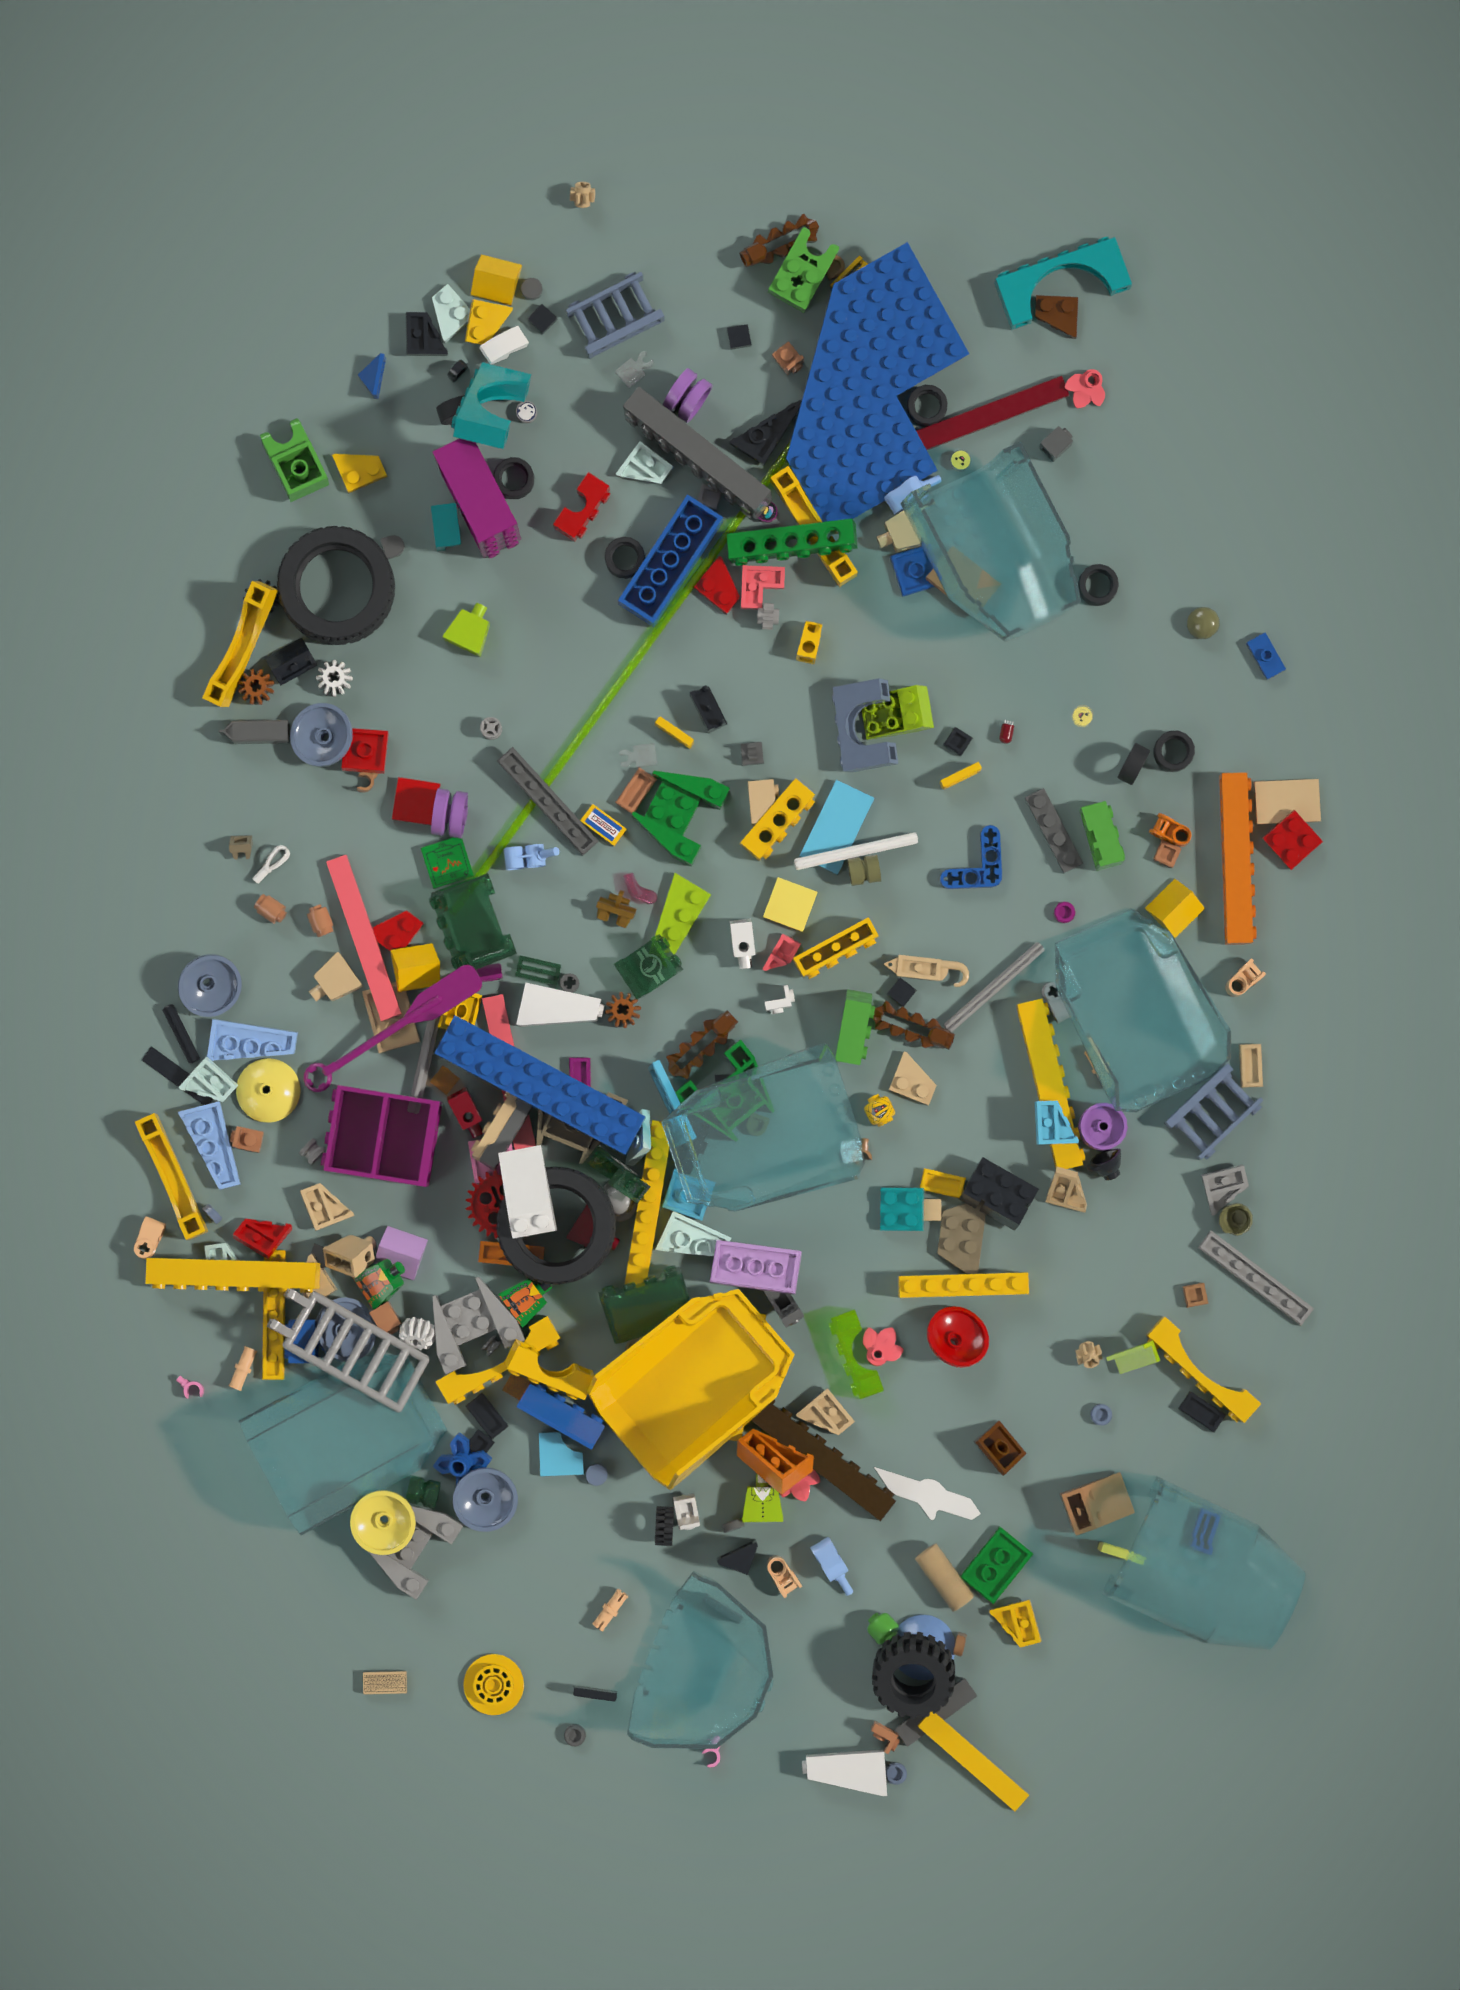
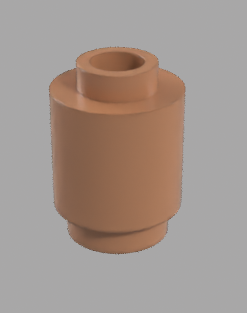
M262 894L254 905L257 913L273 924L276 922L281 923L287 914L285 912L286 906L270 895Z
M320 904L309 909L310 913L306 915L317 937L334 931L332 928L334 925L327 907L322 908Z

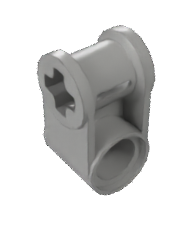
M1049 982L1043 986L1042 996L1047 1002L1057 1024L1077 1014L1072 1002L1059 983ZM1049 987L1057 989L1055 997L1048 995Z

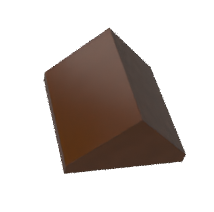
M1000 1420L973 1441L1002 1476L1027 1454Z

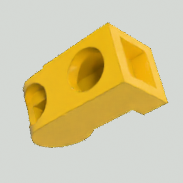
M811 621L805 622L796 661L815 664L823 624Z

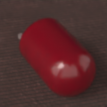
M1006 720L1002 724L999 737L1000 741L1004 744L1012 741L1015 727L1013 722L1010 725L1011 721L1008 724V720L1007 724Z

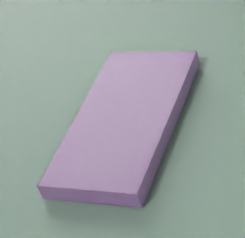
M716 1240L710 1283L796 1294L802 1252Z

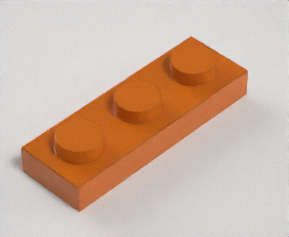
M480 1241L478 1262L512 1265L506 1259L498 1242ZM526 1245L532 1254L544 1260L545 1247Z

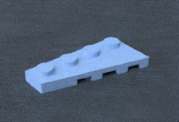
M212 1019L207 1057L214 1061L294 1054L298 1032Z
M218 1101L179 1111L178 1114L197 1146L218 1189L222 1190L241 1185L221 1102Z

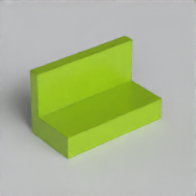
M1153 1340L1106 1357L1107 1361L1115 1359L1120 1374L1160 1361Z

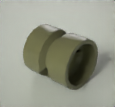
M877 855L865 856L864 860H861L859 857L847 859L851 886L862 885L866 880L869 883L881 882Z

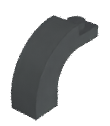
M763 1290L786 1328L798 1323L804 1317L791 1294Z

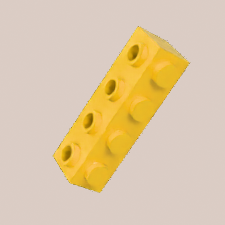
M868 917L795 956L793 961L802 978L808 977V979H811L820 974L819 970L826 966L827 969H830L839 964L838 959L844 956L848 959L856 955L858 948L864 946L867 949L876 944L875 939L879 935Z

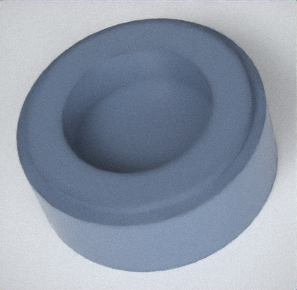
M210 1204L202 1208L216 1225L222 1220V1217Z
M1097 1404L1091 1409V1420L1097 1425H1106L1112 1419V1411L1105 1404Z
M601 1464L591 1465L586 1472L587 1481L594 1486L602 1485L608 1476L606 1468Z
M899 1762L890 1763L885 1770L886 1779L894 1785L903 1783L907 1777L905 1766Z

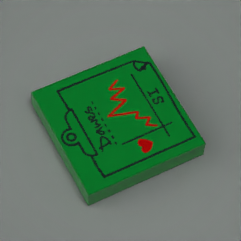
M451 838L421 848L433 889L474 877L463 839Z

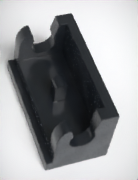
M705 685L698 691L690 692V697L708 734L727 725L709 686Z

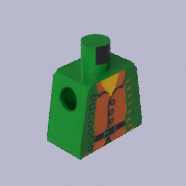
M385 1259L367 1267L356 1278H352L374 1310L386 1303L404 1285L400 1275L405 1272V1268L400 1262L392 1264L389 1259Z
M527 1279L498 1295L523 1328L548 1303L543 1295L551 1290L552 1286L539 1282L534 1285L531 1279Z

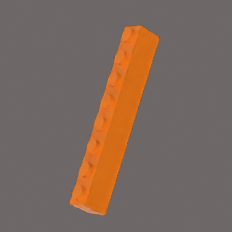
M1221 773L1219 775L1225 945L1252 944L1253 939L1257 937L1256 926H1253L1252 918L1256 917V907L1252 905V897H1255V884H1251V875H1254V863H1250V854L1254 852L1253 841H1250L1249 833L1253 832V822L1249 820V812H1252V799H1248V791H1251V778L1247 777V773Z

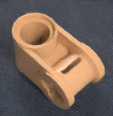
M1252 958L1226 983L1225 989L1228 995L1232 997L1242 995L1266 975L1265 972H1261L1253 963L1254 960ZM1233 981L1241 984L1240 992L1232 989Z
M145 1217L134 1245V1252L138 1257L146 1259L151 1258L155 1254L165 1232L166 1224L153 1218ZM146 1243H148L147 1247L150 1249V1251L144 1252V1254L142 1255V1250H140V1246H145Z
M774 1555L768 1559V1572L784 1598L797 1587H803L781 1556ZM774 1561H780L783 1564L782 1569L778 1572L771 1569V1564Z

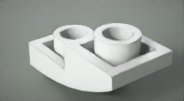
M516 326L485 342L479 349L491 365L507 359L510 353L527 347L529 342L519 326Z

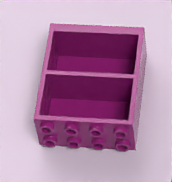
M459 438L433 451L438 470L483 558H493L500 554V550L506 547L511 549L519 544L518 541L522 540L518 524L477 443Z
M337 1085V1089H333L331 1101L335 1102L334 1109L329 1111L328 1123H331V1128L329 1132L326 1131L324 1144L328 1145L327 1152L322 1154L321 1159L324 1171L428 1187L430 1185L443 1102ZM409 1101L421 1103L419 1113L408 1112Z

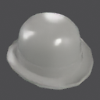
M624 1179L609 1181L603 1189L614 1208L616 1222L629 1220L635 1214L638 1207L639 1198L637 1190L630 1182Z

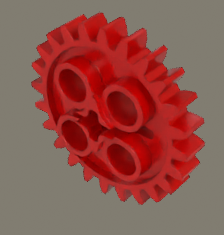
M495 1169L493 1176L485 1172L486 1179L478 1176L479 1184L472 1182L475 1190L467 1191L472 1195V1198L465 1199V1201L471 1203V1206L465 1209L472 1211L468 1219L475 1218L472 1225L476 1226L479 1224V1232L486 1229V1236L494 1232V1236L497 1239L496 1224H491L488 1220L491 1212L498 1213L500 1209L499 1207H494V1204L497 1202L491 1187L495 1186L501 1200L504 1198L499 1191L500 1186L503 1184L502 1174L498 1175ZM483 1192L490 1193L492 1195L491 1203L487 1205L482 1204L480 1195Z

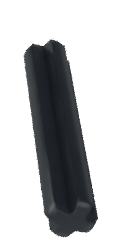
M167 1005L162 1011L188 1063L193 1064L199 1061L200 1057L174 1005Z

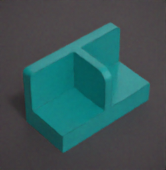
M456 503L431 506L437 551L446 550L445 547L461 545Z

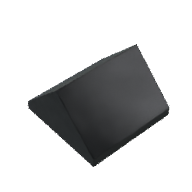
M756 1539L717 1557L718 1565L748 1575L758 1547Z

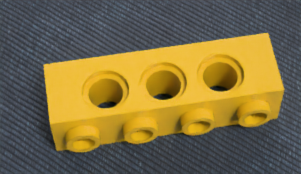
M795 778L740 842V845L757 860L760 861L762 858L766 860L774 851L771 847L776 842L780 844L787 836L785 831L789 826L795 827L800 821L801 817L799 815L804 809L808 811L813 806L815 794ZM796 800L799 803L798 809L790 810L787 807L788 801ZM776 816H782L785 819V824L783 826H776L773 823V819ZM762 832H768L772 838L769 842L764 843L759 839V835Z

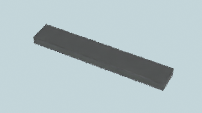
M514 747L510 748L497 760L499 765L582 856L599 842Z

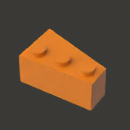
M752 1429L737 1441V1456L781 1495L813 1471V1455L800 1453L795 1450V1447L791 1445L787 1447L777 1442V1439L755 1429Z

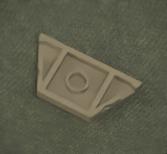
M982 1200L976 1208L965 1203L942 1211L937 1254L966 1274H978L986 1216V1214L979 1211L985 1203Z

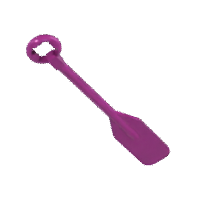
M471 965L461 966L421 992L403 1018L327 1066L322 1063H314L308 1066L303 1076L305 1086L313 1092L325 1091L332 1082L333 1073L407 1024L437 1019L477 993L482 987V980L475 968ZM317 1067L323 1068V1074L327 1076V1082L320 1084L317 1089L313 1087L314 1084L311 1079H308L309 1072L313 1073L316 1071Z

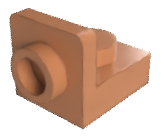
M789 341L772 354V357L787 375L791 372L795 374L803 368L804 357L799 355Z
M237 1126L236 1130H232L230 1142L233 1143L232 1147L260 1153L264 1132Z
M874 1721L871 1726V1731L874 1732L873 1736L883 1742L885 1739L889 1740L884 1748V1753L889 1754L890 1750L894 1752L900 1741L897 1739L898 1733Z

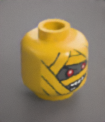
M877 1094L867 1099L868 1104L865 1105L864 1111L872 1125L880 1127L894 1120L893 1116L896 1112L887 1096L880 1097Z

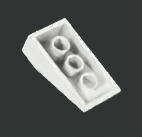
M541 1145L498 1153L512 1239L557 1231Z

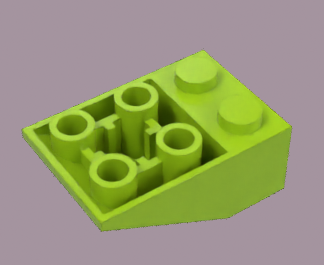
M914 685L889 691L890 701L868 705L862 709L866 740L934 728L927 686Z

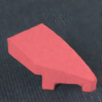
M782 934L762 970L767 971L791 963L801 943Z

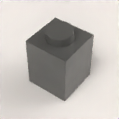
M1058 426L1040 443L1039 448L1054 462L1072 445L1073 440L1071 438L1073 436L1066 428L1062 429Z

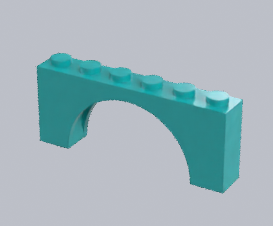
M1103 237L1097 240L1096 244H1083L1077 247L1076 251L1069 252V250L1057 254L1058 257L1053 259L1046 257L1037 261L1038 264L1032 266L1025 264L1017 268L1018 271L1012 273L1005 271L998 274L994 284L1011 330L1031 324L1033 319L1030 308L1032 292L1044 277L1057 270L1074 268L1089 272L1105 285L1110 296L1129 290L1132 282L1116 238L1109 239V237Z
M482 362L480 368L475 369L474 377L470 380L465 397H462L456 415L453 416L451 428H454L453 437L504 449L508 440L511 421L490 413L481 404L492 400L524 402L528 395L532 374Z

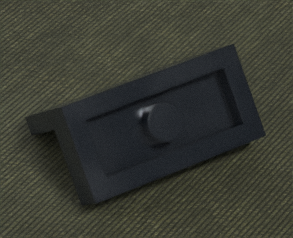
M303 638L294 641L265 658L280 686L317 666Z

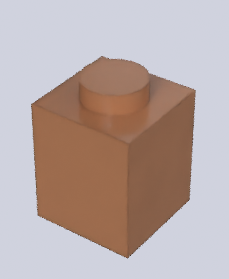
M389 1301L370 1312L377 1327L391 1335L400 1330L399 1325L402 1322Z

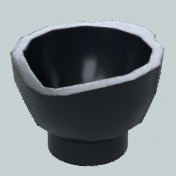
M1110 1149L1095 1155L1087 1165L1088 1171H1096L1106 1181L1117 1178L1120 1175L1121 1149Z

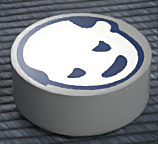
M530 401L521 402L516 408L517 418L523 423L533 422L537 417L536 406Z

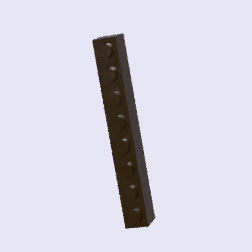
M775 1400L751 1420L770 1436L777 1439L779 1443L787 1447L791 1445L795 1447L796 1451L805 1455L807 1453L813 1455V1469L880 1522L895 1504L896 1500L893 1498L895 1494L886 1487L883 1490L876 1485L878 1481L869 1473L864 1476L859 1472L860 1466L852 1460L848 1463L842 1459L844 1454L837 1448H828L825 1445L827 1441L819 1434L813 1436L808 1432L810 1427L801 1420L796 1423L791 1419L793 1414L782 1407L780 1410L773 1405L776 1402Z

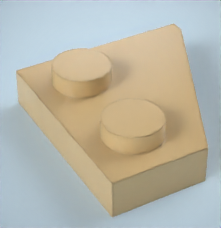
M903 1052L889 1090L929 1106L937 1085L907 1052Z
M1056 1167L1045 1202L1085 1213L1087 1203L1078 1172Z
M321 1183L300 1191L315 1231L354 1216V1213L344 1206Z
M828 1388L796 1414L798 1418L836 1435H840L855 1422Z

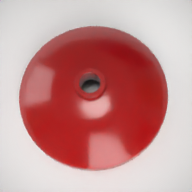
M956 1306L943 1308L931 1318L928 1324L927 1339L930 1348L941 1361L948 1365L960 1368L970 1367L977 1364L987 1353L989 1347L987 1328L982 1320L968 1309Z

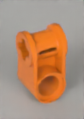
M1158 813V820L1153 829L1149 830V833L1175 846H1186L1192 836L1190 829L1172 818ZM1164 823L1165 825H1164L1163 829L1160 831V828H1161L1162 824ZM1184 832L1187 835V840L1183 842L1178 841L1176 833Z

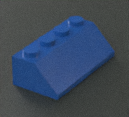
M530 1383L516 1407L592 1450L605 1428V1425L602 1424L604 1420L594 1414L591 1417L584 1414L585 1409L575 1403L570 1406L565 1403L566 1398L556 1392L554 1395L547 1393V1387L540 1383L533 1385Z

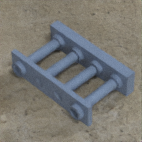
M636 272L630 273L625 277V280L582 302L579 300L575 301L566 309L568 318L576 316L589 341L585 347L589 359L665 321L662 310L656 311L652 309L639 282L643 281L642 272L637 274ZM632 287L645 312L644 317L639 320L633 318L620 293ZM612 296L626 321L625 327L619 330L614 327L602 304V301ZM592 306L595 307L607 330V336L601 339L596 338L583 313L584 310Z
M1228 1063L1216 1072L1164 1122L1169 1129L1174 1126L1176 1129L1179 1128L1201 1151L1197 1156L1199 1160L1203 1158L1207 1160L1216 1152L1213 1148L1250 1113L1253 1116L1262 1108L1260 1103L1263 1099L1261 1097L1253 1101L1231 1078L1230 1072L1234 1069ZM1220 1082L1226 1084L1248 1107L1240 1116L1216 1093L1215 1087ZM1204 1097L1210 1098L1232 1121L1224 1131L1201 1108L1199 1102ZM1189 1111L1192 1114L1195 1113L1217 1136L1209 1145L1185 1122L1184 1116Z

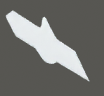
M874 1467L890 1491L897 1496L917 1502L930 1520L935 1519L938 1510L970 1520L981 1514L970 1498L946 1491L935 1480L924 1479L917 1481Z

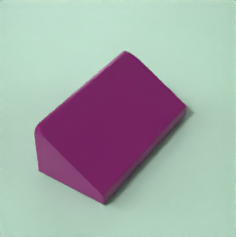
M500 963L474 967L482 983L503 978Z

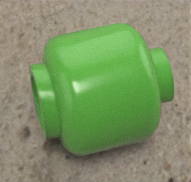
M875 1613L868 1620L870 1624L867 1627V1632L877 1644L882 1645L886 1640L892 1641V1636L899 1634V1625L888 1613L880 1615Z

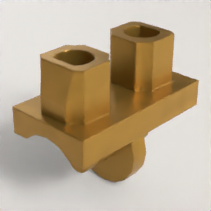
M620 890L618 895L610 893L608 899L600 897L596 908H598L597 919L608 921L610 913L618 915L616 925L626 928L630 920L634 918L637 909L627 906L630 903V899L624 898V891Z

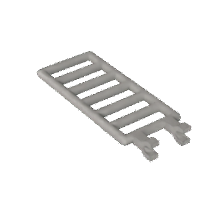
M291 1288L287 1289L284 1297L303 1307L291 1329L275 1319H270L266 1326L286 1337L283 1347L389 1409L400 1413L429 1363V1356L316 1291H313L309 1298H306ZM318 1302L327 1307V1310L305 1349H302L293 1344L315 1303ZM334 1313H337L346 1319L324 1359L321 1360L312 1355V1352ZM355 1323L362 1327L364 1331L343 1369L340 1371L330 1364L352 1324ZM371 1334H374L383 1341L363 1377L358 1381L349 1376ZM391 1344L400 1349L401 1352L379 1392L367 1385ZM410 1355L419 1360V1363L396 1403L386 1397L405 1360Z

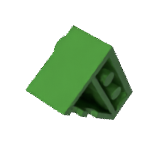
M1106 801L1081 807L1079 811L1096 871L1121 865L1125 861V854L1118 840L1117 826L1113 825L1112 818L1114 816L1111 805L1107 806Z
M847 989L835 1061L860 1065L861 1059H866L868 1047L864 1046L865 1038H870L871 1026H868L869 1018L873 1019L875 1006L871 1005L872 993Z

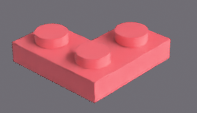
M743 565L741 609L762 608L763 589H784L785 567Z

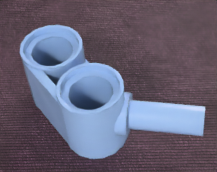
M936 475L922 481L917 476H913L903 482L897 489L889 492L884 499L894 515H897L911 506L910 502L916 504L928 495L926 490L941 483V477Z
M544 844L527 845L524 849L522 846L504 848L506 870L544 867L546 866V858L559 855V849L557 847L544 849Z
M828 1536L811 1546L810 1549L819 1564H821L820 1566L829 1581H838L845 1595H851L853 1589L845 1578V1573L849 1570Z

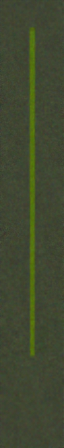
M790 442L761 480V483L766 487L770 484V477L778 473L786 462ZM741 511L734 517L546 776L544 782L549 787L725 546L727 534L734 533L746 517ZM531 799L451 907L449 913L453 916L458 914L504 848L535 808L536 804Z

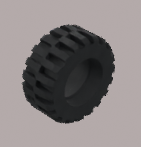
M904 1632V1636L899 1634L892 1636V1641L886 1640L882 1644V1648L878 1649L873 1662L872 1685L874 1694L878 1697L881 1705H887L888 1711L891 1713L896 1711L898 1716L901 1717L908 1715L912 1719H917V1716L920 1715L924 1718L928 1717L930 1712H933V1714L939 1712L941 1706L944 1707L949 1702L955 1686V1662L952 1659L950 1650L945 1649V1644L942 1641L936 1642L934 1636L930 1634L928 1637L923 1636V1632H917V1634ZM918 1664L930 1670L934 1677L924 1685L909 1686L900 1682L895 1677L894 1672L903 1665Z

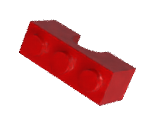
M588 472L577 488V494L582 496L587 502L585 508L579 512H573L564 507L553 523L554 529L574 542L577 538L581 539L587 531L585 526L589 520L593 522L599 513L597 509L600 504H605L611 495L609 493L610 486Z

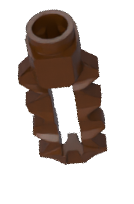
M802 214L795 225L787 221L782 231L772 228L767 240L762 235H757L752 245L739 252L744 266H754L758 263L771 264L774 262V255L780 257L787 256L789 248H792L795 240L768 253L764 245L803 226L810 230L807 243L817 242L816 234L819 229L817 221L808 219L805 214Z
M885 1001L882 1006L875 1008L873 1019L876 1030L890 1029L891 1036L895 1037L905 1034V1040L910 1043L921 1039L922 1047L925 1049L937 1046L950 1050L955 1034L942 1028L936 1019L932 1018L926 1024L921 1013H915L910 1017L906 1008L901 1007L895 1011L888 1001ZM886 1012L931 1030L928 1037L882 1021V1017Z
M728 1010L721 1013L716 1019L705 1020L703 1022L705 1031H693L690 1035L692 1042L679 1044L680 1053L671 1054L666 1057L669 1062L668 1071L673 1076H682L688 1079L692 1065L700 1068L703 1064L704 1055L709 1057L714 1055L715 1042L725 1045L728 1033L735 1028L738 1021ZM710 1030H713L718 1037L681 1070L676 1062Z

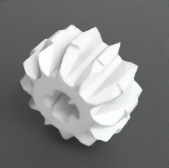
M336 660L332 661L331 667L328 662H325L324 665L327 669L319 668L318 671L323 675L316 676L318 681H322L318 687L320 689L326 687L324 689L326 695L332 690L333 697H336L337 690L342 695L345 694L342 688L350 689L351 686L346 681L353 680V677L348 675L351 672L350 668L344 669V662H341L337 667ZM336 674H339L337 675L339 680H334L331 683L332 680L330 679V676H335Z
M406 1318L399 1330L400 1340L419 1350H423V1348L429 1349L436 1337L435 1325L430 1324L429 1320L425 1321L422 1318Z

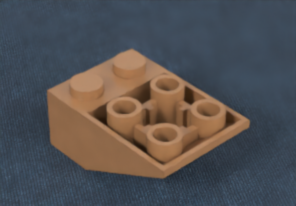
M1121 1472L1059 1493L1071 1528L1076 1536L1135 1513Z

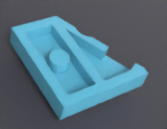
M1058 1101L1035 1102L1037 1145L1079 1143V1139L1074 1135L1069 1126L1070 1123L1062 1113V1108Z

